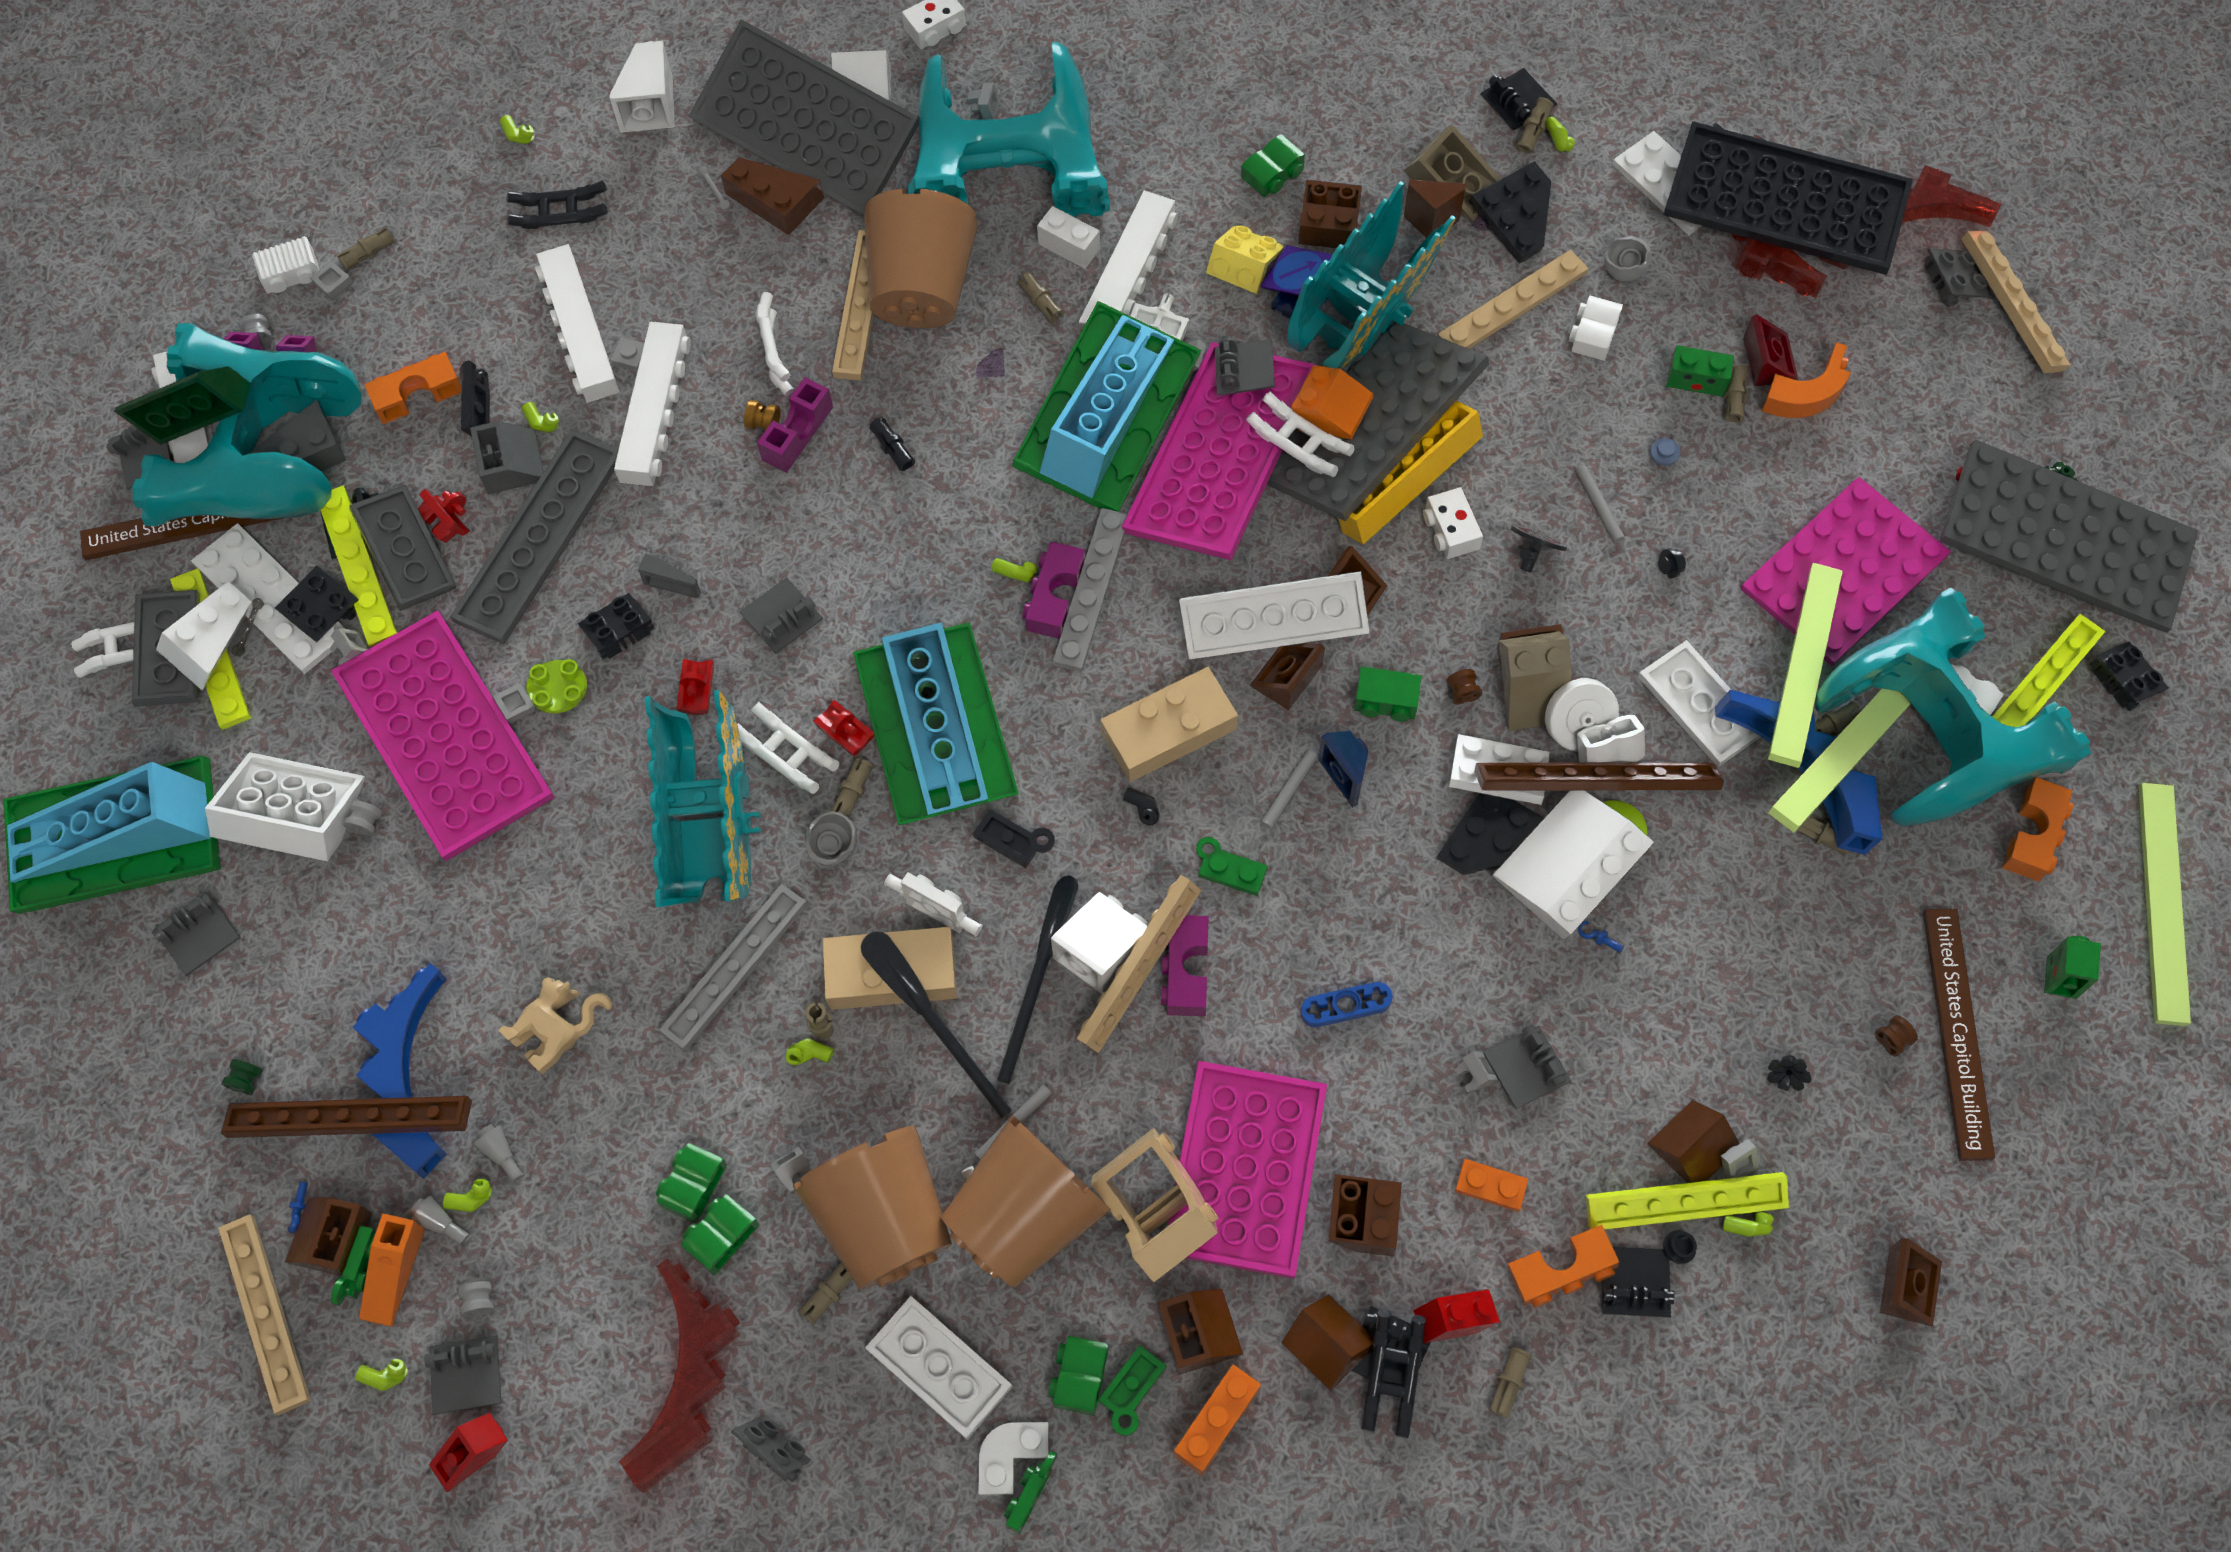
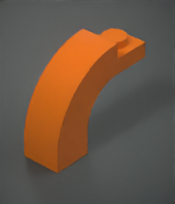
M1835 343L1824 373L1813 380L1798 381L1775 374L1762 412L1779 417L1803 418L1818 414L1829 408L1841 395L1851 372L1845 370L1849 358L1844 357L1847 345Z

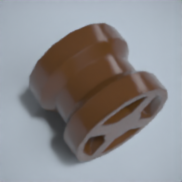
M1460 670L1451 674L1446 679L1448 688L1453 691L1451 698L1454 704L1460 705L1465 702H1472L1482 696L1481 687L1476 685L1475 682L1477 676L1474 670Z
M1895 1015L1890 1019L1887 1027L1881 1026L1875 1031L1876 1040L1894 1057L1900 1055L1906 1045H1913L1918 1040V1035L1913 1026L1899 1015Z

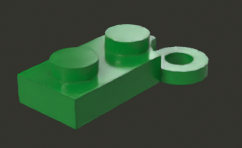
M1204 837L1198 841L1196 853L1203 860L1198 877L1258 896L1268 865L1222 851L1220 843L1213 837ZM1205 844H1211L1214 847V851L1211 854H1206L1203 852L1202 847Z
M359 1227L342 1277L337 1279L333 1287L331 1304L339 1306L343 1303L345 1297L357 1299L359 1292L364 1291L371 1245L376 1233L373 1228Z
M1141 1345L1137 1347L1098 1399L1101 1405L1113 1413V1430L1121 1436L1132 1435L1137 1430L1139 1418L1135 1410L1167 1368L1163 1362ZM1127 1415L1131 1418L1132 1424L1130 1427L1122 1428L1118 1422L1121 1416Z
M1050 1451L1043 1464L1039 1462L1036 1468L1029 1466L1020 1483L1025 1488L1019 1500L1014 1497L1012 1498L1004 1514V1517L1008 1519L1006 1523L1008 1529L1018 1534L1021 1533L1052 1472V1466L1056 1460L1057 1453Z

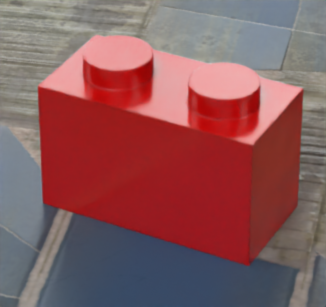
M1489 1289L1438 1297L1413 1310L1415 1315L1423 1316L1426 1320L1423 1343L1477 1334L1500 1322Z

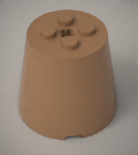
M903 189L889 190L872 197L867 202L864 211L869 304L874 315L893 325L914 328L941 327L950 323L955 318L978 229V221L975 218L976 213L968 204L951 195L927 189H920V194H904Z
M1013 1115L941 1215V1219L952 1230L949 1235L952 1240L963 1250L965 1249L973 1256L972 1260L983 1271L988 1272L994 1279L1000 1277L1009 1286L1015 1288L1107 1215L1111 1209Z
M908 1126L883 1135L884 1142L870 1148L867 1142L862 1143L821 1164L800 1178L801 1182L793 1184L795 1193L859 1290H865L876 1285L882 1287L889 1283H896L908 1277L910 1271L919 1267L920 1269L936 1262L938 1260L937 1255L952 1245L947 1225L941 1219L943 1212L915 1126Z

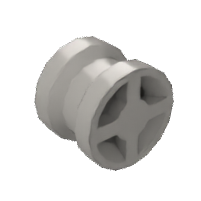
M250 314L239 321L241 332L258 333L261 347L272 343L273 339L271 332L268 330L269 322L267 317L261 314Z
M353 801L350 806L352 812L349 817L345 818L344 827L355 833L373 836L375 831L374 823L380 819L382 811L367 802Z
M472 1282L458 1287L457 1293L462 1299V1306L460 1307L461 1317L471 1318L494 1312V1303L490 1300L489 1295L492 1291L491 1282Z

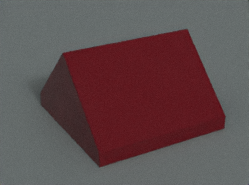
M1758 314L1752 316L1743 339L1754 386L1771 385L1775 374L1799 381L1788 333Z

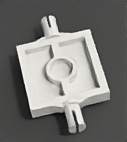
M1167 293L1163 294L1159 307H1148L1135 303L1130 314L1131 317L1183 341L1189 326L1188 318L1175 315L1170 311L1174 297L1172 295L1168 297Z
M907 872L903 880L891 873L885 879L884 885L897 891L899 895L905 898L906 904L945 926L951 927L952 930L958 933L962 929L973 934L975 937L980 933L983 925L967 917L964 913L962 902H960V897L952 891L945 890L942 892L935 888L934 883L927 877L920 874L916 877Z

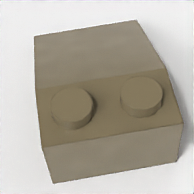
M1453 124L1436 134L1404 169L1412 180L1466 184L1461 216L1472 223L1480 215L1469 203L1471 196L1501 180Z
M1552 632L1499 640L1508 731L1545 726V712L1551 697L1560 687L1571 681L1572 668L1569 638L1561 632Z

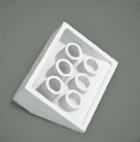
M249 752L205 807L210 837L328 862L342 841L346 827L343 825L344 820L352 812L350 806L353 801L357 800L365 776Z
M1569 791L1492 876L1548 927L1565 939L1572 934L1654 842L1630 820L1586 791Z

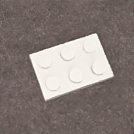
M1458 734L1449 787L1542 805L1545 791H1482L1474 770L1476 763H1548L1550 752Z

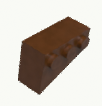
M740 157L721 175L727 196L788 235L824 199L820 179Z

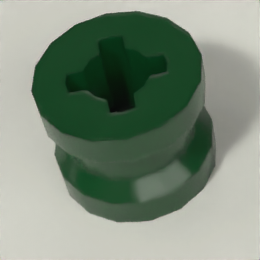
M232 1059L229 1065L231 1071L228 1076L223 1078L221 1085L230 1090L252 1096L255 1090L254 1082L261 1077L263 1070L245 1061Z

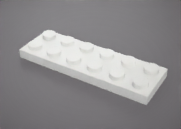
M238 523L191 560L194 566L199 568L202 574L218 589L229 581L251 601L246 617L304 675L331 653L330 647L334 643L331 635L337 628L344 627L337 622L316 643L280 614L275 607L299 583Z
M1361 572L1186 597L1179 600L1189 659L1370 633Z

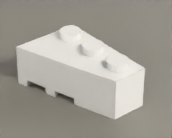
M229 581L163 631L156 650L203 691L225 650L243 622L251 601Z

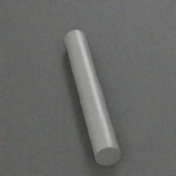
M1579 466L1575 471L1613 542L1616 543L1624 540L1625 537L1587 466Z
M1307 750L1261 821V825L1270 830L1272 829L1317 759L1318 754L1315 751Z
M1042 1085L1013 1115L1023 1124L1052 1094L1045 1085ZM1007 1121L974 1154L979 1160L984 1156Z

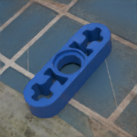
M1373 982L1311 996L1302 1004L1301 1018L1310 1027H1321L1383 1013L1391 1005L1392 991L1385 983ZM1373 991H1378L1379 995L1386 996L1383 998L1381 1005H1377L1376 1000H1370L1365 1002L1366 1009H1361V998L1358 994L1363 993V1000L1371 998ZM1347 997L1355 1002L1356 1008L1350 1013L1342 1012L1337 1006V1002L1341 998ZM1332 1000V1011L1335 1016H1330V1010L1322 1011L1319 1019H1315L1313 1014H1307L1311 1009V1005H1316L1318 1009L1328 1008L1327 1001Z

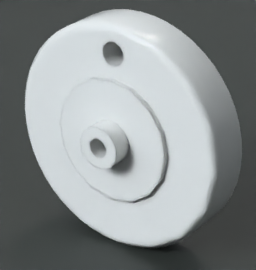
M1580 678L1566 683L1554 693L1546 708L1545 725L1549 735L1561 747L1578 752L1577 734L1580 731L1594 725H1606L1611 720L1619 717L1617 698L1608 687L1595 679Z

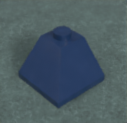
M1351 731L1326 733L1321 737L1318 761L1353 808L1358 805L1368 757L1367 746L1361 738L1356 739Z

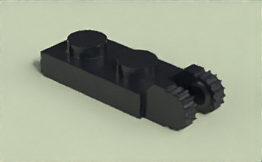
M468 360L463 362L459 370V379L462 380L461 430L472 437L470 427L490 423V389L488 373L481 368L477 369L476 365Z

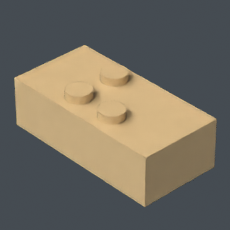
M1208 666L1100 719V726L1104 740L1128 781L1132 782L1237 730L1238 714Z
M951 927L885 932L915 972L929 1001L957 999L954 943ZM868 934L823 938L825 999L830 1010L905 1003L863 957L861 943Z

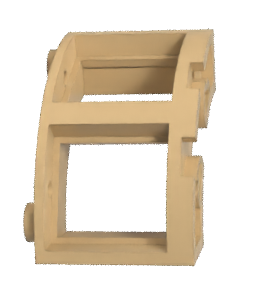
M1155 1128L1151 1129L1092 1175L1091 1182L1092 1187L1111 1209L1110 1211L1118 1221L1124 1219L1130 1230L1125 1236L1130 1245L1132 1257L1153 1283L1218 1233L1215 1221L1219 1219L1213 1208L1205 1202L1193 1180L1172 1152L1176 1147L1171 1139L1164 1132L1159 1135ZM1152 1147L1172 1174L1177 1185L1137 1215L1111 1178ZM1188 1204L1189 1210L1155 1237L1150 1238L1149 1234Z

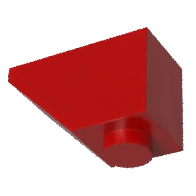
M487 1413L458 1426L430 1462L429 1466L445 1491L449 1492L496 1457L508 1439L492 1415Z

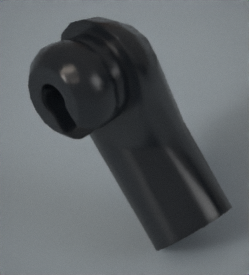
M1128 787L1123 801L1137 806L1139 818L1143 824L1148 826L1156 824L1160 813L1155 798Z

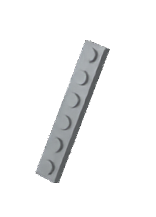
M1101 508L1054 655V666L1078 672L1083 671L1125 536V530L1122 529V525L1128 515L1126 513Z
M781 884L662 1025L659 1032L686 1052L807 907L806 901Z

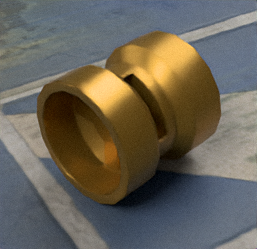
M750 400L744 413V427L753 430L762 428L765 432L772 421L779 423L781 417L780 406L773 404L764 406L760 401Z

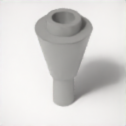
M490 1124L476 1134L477 1140L474 1146L498 1166H501L512 1182L523 1176V1173L512 1159L513 1155L502 1125L494 1127L493 1124Z
M431 1195L426 1199L419 1198L409 1212L413 1216L411 1220L416 1221L423 1228L440 1234H446L460 1245L469 1236V1233L453 1223V1220Z

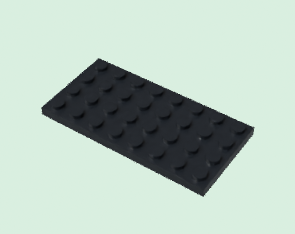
M1692 121L1663 215L1887 275L1891 266L1913 179Z

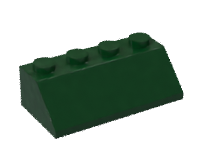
M229 366L201 371L115 407L114 412L162 445L242 412L251 383Z

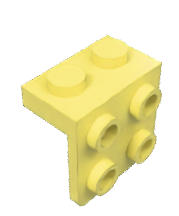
M1233 226L1214 243L1206 273L1257 294L1261 289L1260 286L1263 283L1267 266L1282 252L1283 245L1277 243L1272 237L1252 233L1248 227Z

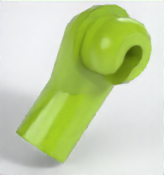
M510 115L500 118L499 123L509 141L520 144H528L533 141L534 129L530 125H527V128H525V125L517 128Z
M1548 117L1545 125L1551 135L1555 148L1560 152L1572 151L1575 145L1573 137L1568 136L1567 130L1555 117Z
M527 402L522 405L521 410L531 429L551 433L558 428L559 417L555 413L540 415L533 402Z
M996 558L991 566L994 573L1025 583L1033 581L1034 575L1038 572L1037 566L1029 561L1024 562L1023 566Z
M806 1038L787 1049L785 1060L790 1065H800L813 1058L830 1063L835 1048Z
M477 1179L471 1186V1190L465 1195L447 1192L443 1199V1208L473 1212L490 1199L492 1188L486 1179Z
M1765 1212L1756 1213L1755 1221L1726 1215L1723 1231L1745 1237L1769 1235L1773 1230L1772 1223L1774 1218L1771 1214Z
M401 1359L391 1360V1364H388L381 1371L361 1365L356 1373L355 1380L377 1390L386 1391L403 1382L408 1370L405 1362Z

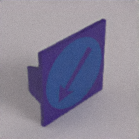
M1287 245L1260 287L1299 296L1305 280L1310 275L1314 277L1323 261H1329L1333 254Z

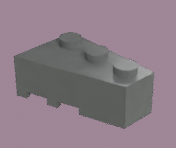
M317 400L248 453L278 452L301 458L320 471L346 461L331 425Z

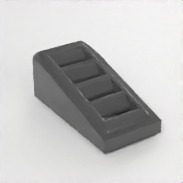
M648 552L645 553L638 569L644 585L693 598L700 596L701 591L695 578Z

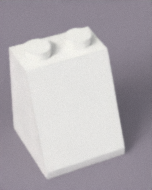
M663 41L635 43L610 93V101L620 133L675 127L673 77Z
M886 50L831 53L833 70L891 101V64Z
M1098 892L1051 937L1053 959L1102 994L1112 984L1117 969L1125 963L1132 952L1134 942L1143 935L1148 927V923L1136 913L1131 915L1125 911L1122 903L1111 895L1106 897Z

